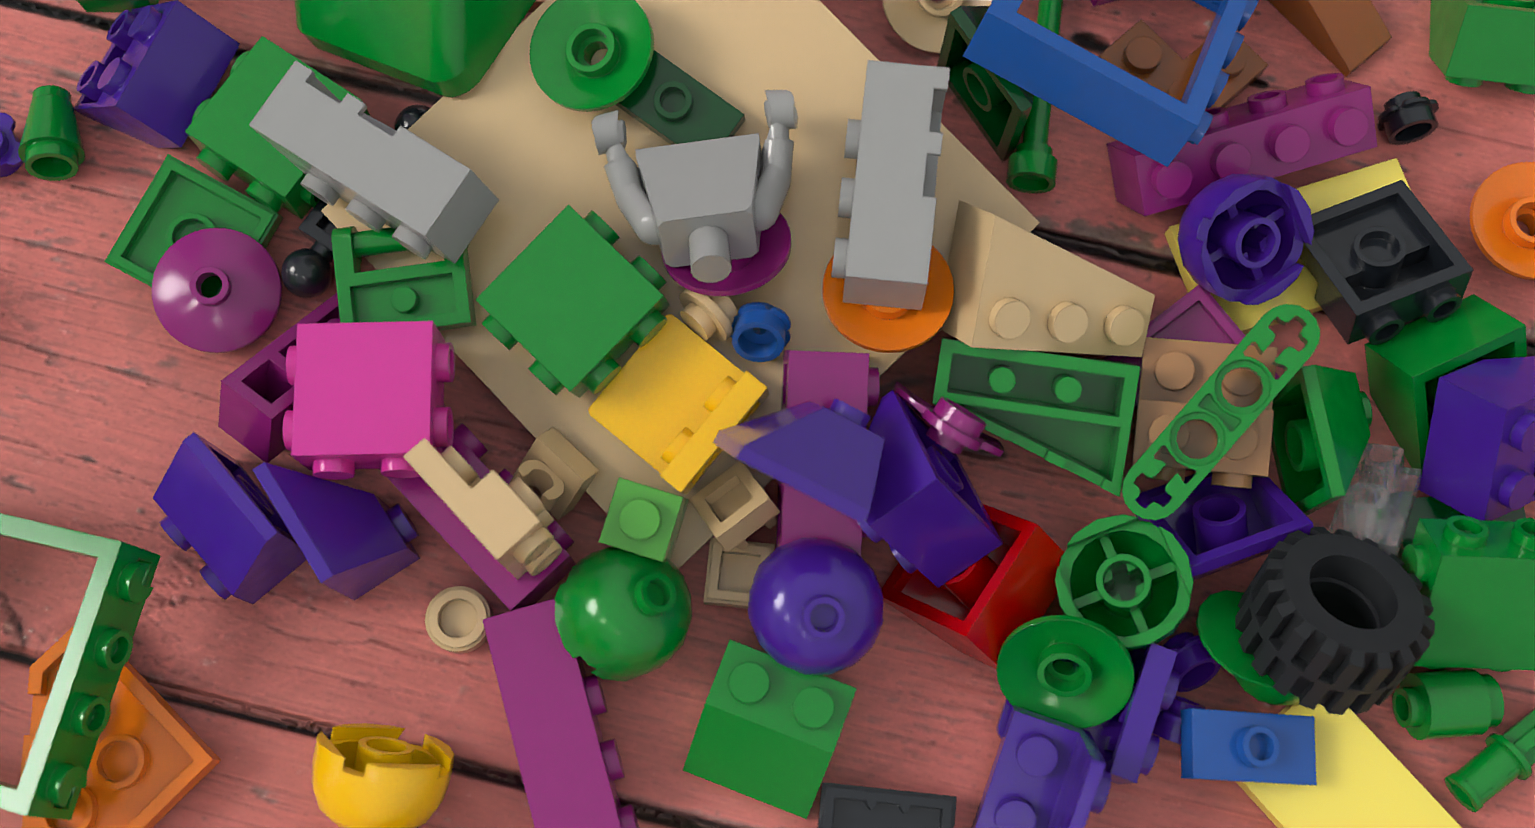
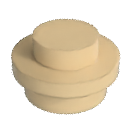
M686 288L679 294V299L683 306L679 313L682 321L703 340H708L712 337L724 342L732 335V323L734 316L738 314V310L728 296L703 295Z

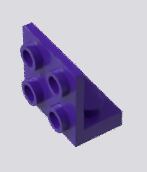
M1013 705L972 828H1085L1090 811L1097 814L1101 813L1109 794L1112 779L1111 773L1104 771L1106 762L1090 731Z

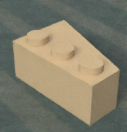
M959 200L948 266L954 282V299L950 314L941 330L973 348L1142 357L1155 298L1154 294L994 214Z

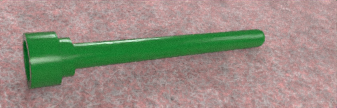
M1039 0L1037 24L1059 35L1063 0ZM1035 95L1033 96L1031 111L1025 123L1023 143L1019 144L1016 147V152L1009 156L1006 178L1007 185L1012 189L1033 194L1045 193L1055 187L1058 166L1057 159L1052 155L1053 149L1047 145L1052 104Z

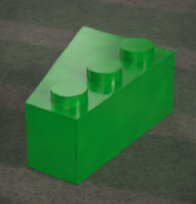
M942 337L932 403L936 405L941 396H944L981 418L987 424L984 430L1006 441L1008 440L1120 497L1140 366L1132 363L1055 352L973 348L956 338Z

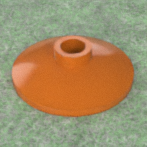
M1518 162L1496 170L1480 184L1470 206V226L1473 237L1481 252L1496 267L1512 276L1526 280H1535V162ZM1516 221H1520L1528 227L1530 236L1521 231Z
M933 245L931 246L928 284L922 310L842 302L845 279L832 278L834 255L830 259L823 278L822 295L824 307L835 328L852 343L864 349L881 353L908 351L929 341L945 324L953 305L954 282L947 262Z

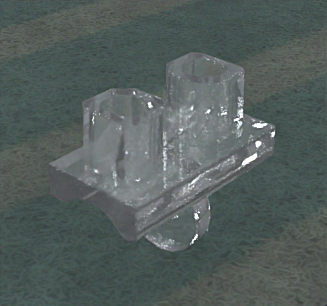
M1367 443L1348 491L1338 502L1328 530L1330 533L1334 534L1337 529L1350 531L1355 538L1364 541L1367 537L1380 544L1379 549L1386 554L1391 555L1393 553L1398 557L1421 480V469L1404 467V449L1397 446Z

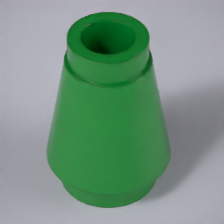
M40 86L32 92V101L18 149V155L25 163L26 171L36 178L48 181H61L72 178L77 174L79 165L85 159V152L72 104V96L69 91L59 86Z

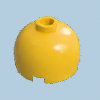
M369 723L341 724L332 727L330 740L323 732H320L317 735L312 760V785L319 808L332 822L342 828H418L428 821L444 799L450 782L455 756L451 747L438 738L427 734L424 735L423 747L409 744L398 739L405 728Z

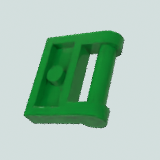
M355 226L333 229L331 238L340 323L433 321L439 331L477 326L468 246L455 264L444 258V261L361 272L360 264L362 257L409 250L392 238L395 229L391 227L382 228L379 232L374 230L358 232Z

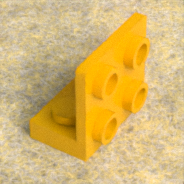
M667 314L665 316L667 322L663 328L646 345L636 350L615 378L591 404L588 412L590 416L657 470L664 480L680 493L687 495L723 452V449L713 443L719 430L747 422L769 396V391L763 383L747 370L745 373L742 372L672 314Z

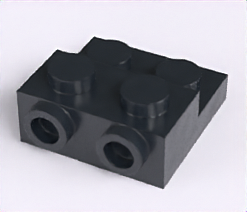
M1403 180L1311 214L1314 228L1312 245L1303 243L1300 259L1318 282L1315 300L1347 345L1364 338L1371 345L1385 343L1395 337L1403 329L1407 321L1424 315L1428 322H1438L1452 315L1461 306L1462 298L1473 273V268Z

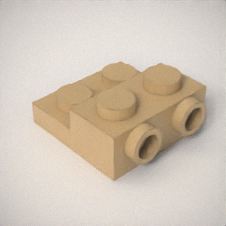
M426 438L421 440L403 456L496 560L517 580L527 571L532 576L539 574L562 552L563 548L546 529L555 519L546 510V506L519 477L507 485L492 470L481 480L478 474L452 446H449L442 454H439Z

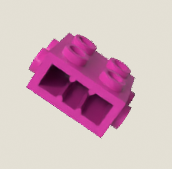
M433 321L297 324L296 346H289L286 354V374L289 384L294 386L293 410H287L283 418V440L286 449L291 451V456L307 469L313 470L314 477L330 480L350 479L355 477V469H381V475L392 478L420 477L403 457L424 438L439 454L443 453V447L452 446L454 421L451 407H444V382L454 381L455 352L453 344L445 342L444 337Z

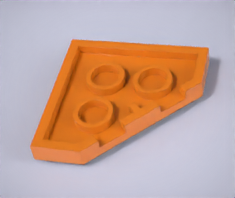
M73 627L29 668L27 694L33 695L30 735H24L20 778ZM127 661L122 668L110 704L108 723L100 733L87 771L86 788L81 789L71 820L23 815L22 828H153L221 759Z

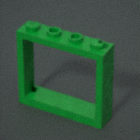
M0 513V536L97 559L19 784L16 786L0 781V809L28 817L71 820L81 789L86 788L87 771L100 733L108 723L110 704L122 668L131 656L133 636L145 601L153 590V587L150 586L161 555L122 541Z

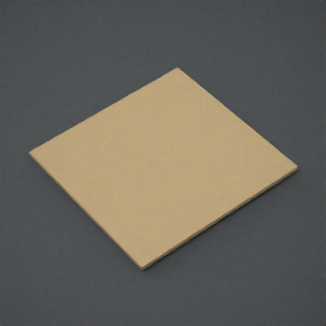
M545 0L517 26L490 68L473 89L456 97L443 96L408 129V131L471 169L499 199L468 246L477 326L441 330L440 333L444 337L445 342L453 344L454 352L535 438L551 427H554L599 470L586 489V492L606 513H608L619 477L689 499L739 460L723 450L687 495L680 493L664 480L657 470L589 415V407L603 390L595 395L587 390L579 398L564 388L556 396L528 369L536 360L535 357L519 342L509 350L482 325V322L490 314L475 299L568 204L582 218L591 210L594 211L620 237L612 246L629 263L640 255L665 279L667 283L659 291L664 295L670 306L662 315L665 317L667 314H672L684 323L679 314L683 309L679 294L685 288L668 274L664 267L660 246L642 242L620 211L604 168L608 164L606 154L599 155L595 145L592 120L597 115L619 110L618 120L625 121L627 144L625 151L637 166L636 149L671 144L616 105L593 112L574 111L555 103L541 90L531 70L529 53L531 38L538 21L544 12L556 1ZM635 0L642 7L651 23L654 36V50L745 115L744 123L734 136L759 133L762 150L770 129L767 125L764 111V102L767 100L765 90H788L794 96L798 124L796 129H789V139L794 141L791 184L780 211L790 228L792 240L791 253L783 269L772 280L755 290L728 297L732 300L738 311L742 305L750 302H764L783 310L791 321V328L788 330L791 338L783 351L869 353V367H878L880 377L906 351L881 353L864 349L852 343L830 321L824 307L822 295L824 273L830 259L834 255L836 237L849 239L851 218L838 217L842 177L855 178L857 159L844 158L848 119L861 120L868 60H879L820 0ZM608 49L598 50L592 57L591 65L600 62L605 57ZM941 123L940 133H943L941 156H938L936 207L932 245L941 253L947 264L959 200L994 214L1031 233L1040 222ZM340 198L334 206L327 204L321 210L337 228L355 226L358 232L372 230L351 216L345 210L349 203ZM384 224L382 228H389V226ZM411 251L365 257L376 270L444 261L442 256L433 251L429 253L426 259L417 256ZM712 337L704 340L742 372L745 373L747 370L768 388L769 396L748 421L781 411L783 351L777 358L771 361L753 362L744 359L734 350L731 337L724 342ZM635 342L616 360L621 368L639 348ZM744 463L762 488L774 479ZM690 500L671 557L672 563L678 570L714 536Z

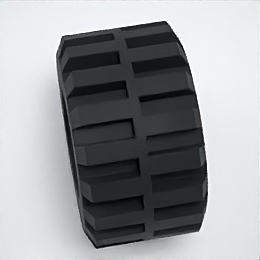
M1313 527L1309 535L1297 530L1288 534L1284 542L1279 540L1237 605L1240 610L1235 616V628L1243 632L1238 640L1243 653L1251 654L1255 658L1251 666L1260 676L1268 675L1275 682L1273 688L1279 693L1286 696L1289 692L1299 697V704L1312 710L1319 704L1325 707L1328 714L1343 715L1348 708L1355 714L1369 711L1374 704L1379 706L1390 696L1430 646L1429 640L1435 632V622L1429 618L1434 611L1431 600L1420 594L1419 591L1423 587L1422 583L1415 574H1408L1402 568L1404 565L1402 560L1393 553L1391 555L1386 554L1379 549L1380 544L1367 537L1362 541L1355 538L1352 532L1337 529L1332 534L1325 527Z

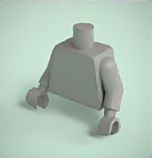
M765 90L767 100L764 102V111L767 125L770 129L762 150L759 133L636 149L637 166L625 151L627 144L625 121L618 120L619 110L594 117L592 120V130L595 137V145L599 155L606 154L608 164L604 168L616 203L642 242L660 246L665 264L673 268L690 265L691 273L698 281L715 283L722 281L731 273L732 259L750 258L759 252L761 231L767 230L775 224L791 184L794 141L789 139V129L797 128L798 115L794 96L788 90Z

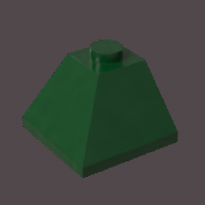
M960 6L949 14L937 67L950 68L949 88L998 157L1004 162L1009 159V156L1016 149L1031 111L1034 95L963 57L989 6Z

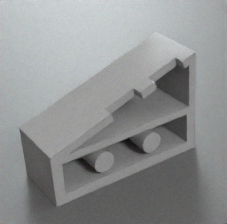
M295 60L249 126L306 175L300 184L317 198L331 206H334L340 198L349 203L345 210L370 229L379 232L384 224L395 229L392 238L417 256L426 259L429 253L433 251L455 264L499 199L471 169L404 127L399 126L395 130L365 114L364 112L368 108L366 104L351 94L347 93L342 101L339 100L315 77V73L311 69Z
M868 60L862 116L861 120L848 119L844 158L857 159L855 178L842 177L838 217L851 218L849 239L836 237L832 267V278L845 279L842 301L844 303L922 310L928 284L935 217L938 156H941L943 133H940L941 117L945 95L948 90L950 68Z

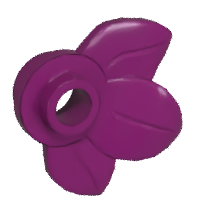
M896 382L893 386L894 392L931 425L926 435L945 449L960 455L966 446L975 451L979 449L985 450L996 457H1001L1005 451L999 440L982 433L987 424L958 403L941 396L936 406H932L899 382Z

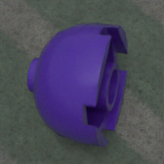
M1231 174L1206 185L1190 200L1180 219L1177 240L1183 266L1199 286L1229 302L1259 305L1279 296L1298 278L1304 265L1297 263L1302 253L1303 243L1312 245L1314 228L1310 207L1299 190L1266 175Z
M802 537L777 547L758 566L753 578L754 582L749 591L748 617L759 645L778 664L804 675H831L855 665L873 647L883 624V593L874 570L853 548L830 539Z

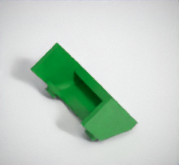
M536 0L294 1L297 27L316 48L438 95L456 97L467 93L480 82Z

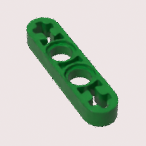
M1283 304L1273 307L1260 318L1128 471L1123 480L1122 494L1125 504L1132 513L1143 519L1158 520L1166 518L1176 511L1312 356L1319 344L1320 329L1316 318L1309 310L1299 305ZM1294 319L1303 326L1298 337L1305 345L1301 351H1297L1289 346L1273 361V365L1284 369V373L1276 380L1262 362L1245 356L1244 351L1252 344L1261 355L1274 341L1276 336L1268 328L1269 325L1276 321L1285 326ZM1239 368L1248 369L1258 376L1262 385V391L1257 402L1247 407H1236L1224 398L1221 390L1222 380L1230 371ZM1203 420L1215 429L1217 445L1214 451L1207 457L1201 459L1190 458L1179 449L1177 433L1186 422ZM1165 446L1177 463L1194 470L1195 475L1188 483H1184L1181 476L1176 473L1165 487L1166 492L1171 496L1169 503L1162 507L1159 503L1152 502L1144 508L1135 500L1141 490L1134 482L1142 473L1147 477L1153 478L1162 470L1166 463L1155 459L1154 455L1161 447Z

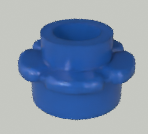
M750 302L742 305L739 308L738 314L734 316L732 323L733 333L730 337L732 338L734 350L744 359L753 362L771 361L782 353L784 347L790 341L791 334L788 330L791 328V321L788 315L778 307L764 302Z

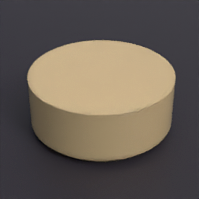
M454 586L439 592L431 600L425 615V626L428 635L439 647L452 653H469L478 649L487 641L482 619L492 617L494 614L489 602L480 593L469 587Z

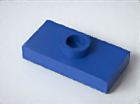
M1195 708L1180 709L1181 779L1316 785L1314 716Z

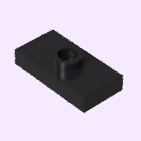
M822 782L817 828H954L957 796Z

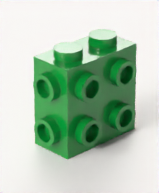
M262 36L250 51L242 53L236 59L231 68L230 76L215 95L204 100L197 107L192 117V123L185 130V133L201 150L196 157L198 162L214 175L228 182L232 175H235L249 185L245 191L258 203L266 206L276 214L283 207L298 218L303 219L320 199L300 184L306 175L251 128L249 124L295 60L311 69L315 73V77L339 100L342 101L347 93L360 101L362 100ZM366 109L364 113L370 116L368 110Z
M569 204L475 300L490 314L482 322V325L509 350L519 342L535 357L536 360L528 369L551 392L557 396L566 388L580 398L587 390L593 395L599 393L615 378L621 369L616 360L634 342L641 348L656 336L667 322V318L662 313L670 305L659 291L667 283L665 279L640 255L629 263L612 246L620 237L594 211L591 210L582 218Z
M1463 515L1451 516L1448 519L1419 518L1413 542L1406 545L1403 550L1401 560L1404 562L1402 568L1408 574H1415L1423 585L1419 591L1420 594L1430 598L1434 611L1429 618L1435 622V632L1429 640L1430 646L1414 666L1436 670L1449 667L1490 669L1498 672L1511 670L1535 671V519L1520 518L1515 522L1486 521Z

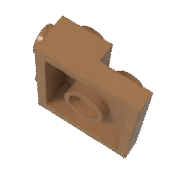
M1146 337L1142 358L1133 465L1238 344ZM1250 345L1244 351V355L1262 362L1275 379L1276 366L1272 363L1277 358L1278 347H1268L1260 355L1255 346ZM1239 368L1225 375L1222 380L1221 390L1224 398L1230 404L1236 407H1247L1258 401L1262 385L1254 372ZM1273 400L1210 471L1212 473L1211 485L1252 489L1253 477H1268L1274 410H1272ZM1191 420L1180 427L1177 433V444L1184 455L1190 458L1201 459L1214 451L1217 445V435L1215 429L1209 423L1203 420ZM1163 446L1154 455V458L1165 462L1166 465L1155 477L1150 478L1145 475V479L1170 481L1178 473L1184 482L1185 470H1194L1177 463L1167 448Z

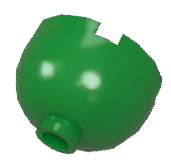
M1124 514L1097 519L1076 532L1067 544L1066 551L1061 556L1060 565L1057 567L1055 577L1059 603L1064 614L1088 619L1105 627L1120 639L1128 651L1145 649L1172 635L1189 611L1193 590V577L1188 555L1173 534L1161 526L1158 528L1150 522L1139 520L1138 517Z
M612 546L593 552L579 560L571 568L572 570L569 572L566 582L562 583L558 588L555 596V624L564 648L574 659L581 656L588 665L597 669L591 673L601 679L629 681L645 675L664 665L684 644L692 619L691 594L684 576L668 558L665 562H661Z

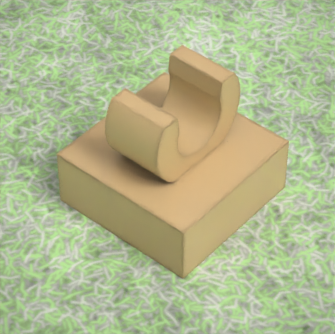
M551 427L536 438L509 484L519 477L546 506V510L559 520L574 509L599 470L554 427Z
M740 460L689 498L714 537L727 552L735 547L744 550L749 546L746 538L764 524L771 529L776 525L775 516L780 513L752 473Z

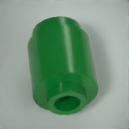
M1472 668L1408 673L1400 682L1399 688L1395 689L1392 697L1393 712L1398 724L1406 728L1408 733L1416 740L1482 735L1487 732L1489 727L1498 726L1504 716V698L1498 682L1490 674H1479Z

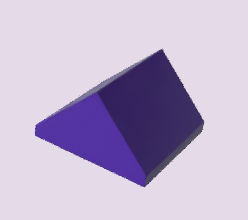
M1210 472L1180 507L1168 517L1149 520L1136 515L1139 520L1150 522L1158 528L1161 526L1173 534L1188 555L1193 581L1269 554L1279 540L1284 542L1288 534L1300 530L1309 535L1311 528H1313V522L1269 477H1253L1252 489L1211 485L1212 473ZM1195 474L1185 477L1184 483H1188ZM1167 484L1140 493L1135 500L1144 508L1152 502L1159 503L1164 507L1169 503L1171 496L1165 490Z

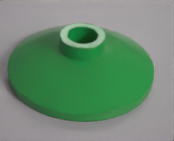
M556 0L541 16L531 38L529 55L533 76L541 90L562 107L581 112H593L609 108L628 97L644 79L650 67L654 51L653 30L649 18L635 0ZM608 49L605 57L600 62L591 65L592 57L598 50Z
M1050 615L1024 623L1006 638L997 660V678L1004 696L1012 706L1014 705L1082 729L1104 723L1124 708L1133 691L1134 666L1127 648L1116 635L1105 627L1081 617ZM1060 659L1072 660V662H1065Z

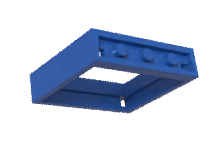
M993 0L963 57L1168 167L1187 141L1198 145L1207 132L1213 115L1205 111V109L1212 107L1228 81L1229 74L1221 69H1226L1237 54L1244 40V35L1238 32L1243 29L1250 19L1259 0H1192L1216 13V16L1181 101L1017 13L1023 0Z

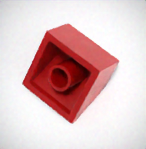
M983 504L1003 542L1002 545L939 588L919 570L910 574L898 563L881 590L883 601L961 653L997 669L999 652L1006 638L1024 623L1043 617L1057 595L1055 577L1064 551L1038 524Z

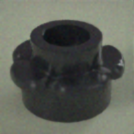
M1417 91L1396 95L1384 104V111L1378 117V130H1385L1389 143L1394 145L1408 144L1423 139L1438 127V121L1435 116L1439 108L1438 102L1435 99L1421 97V94Z

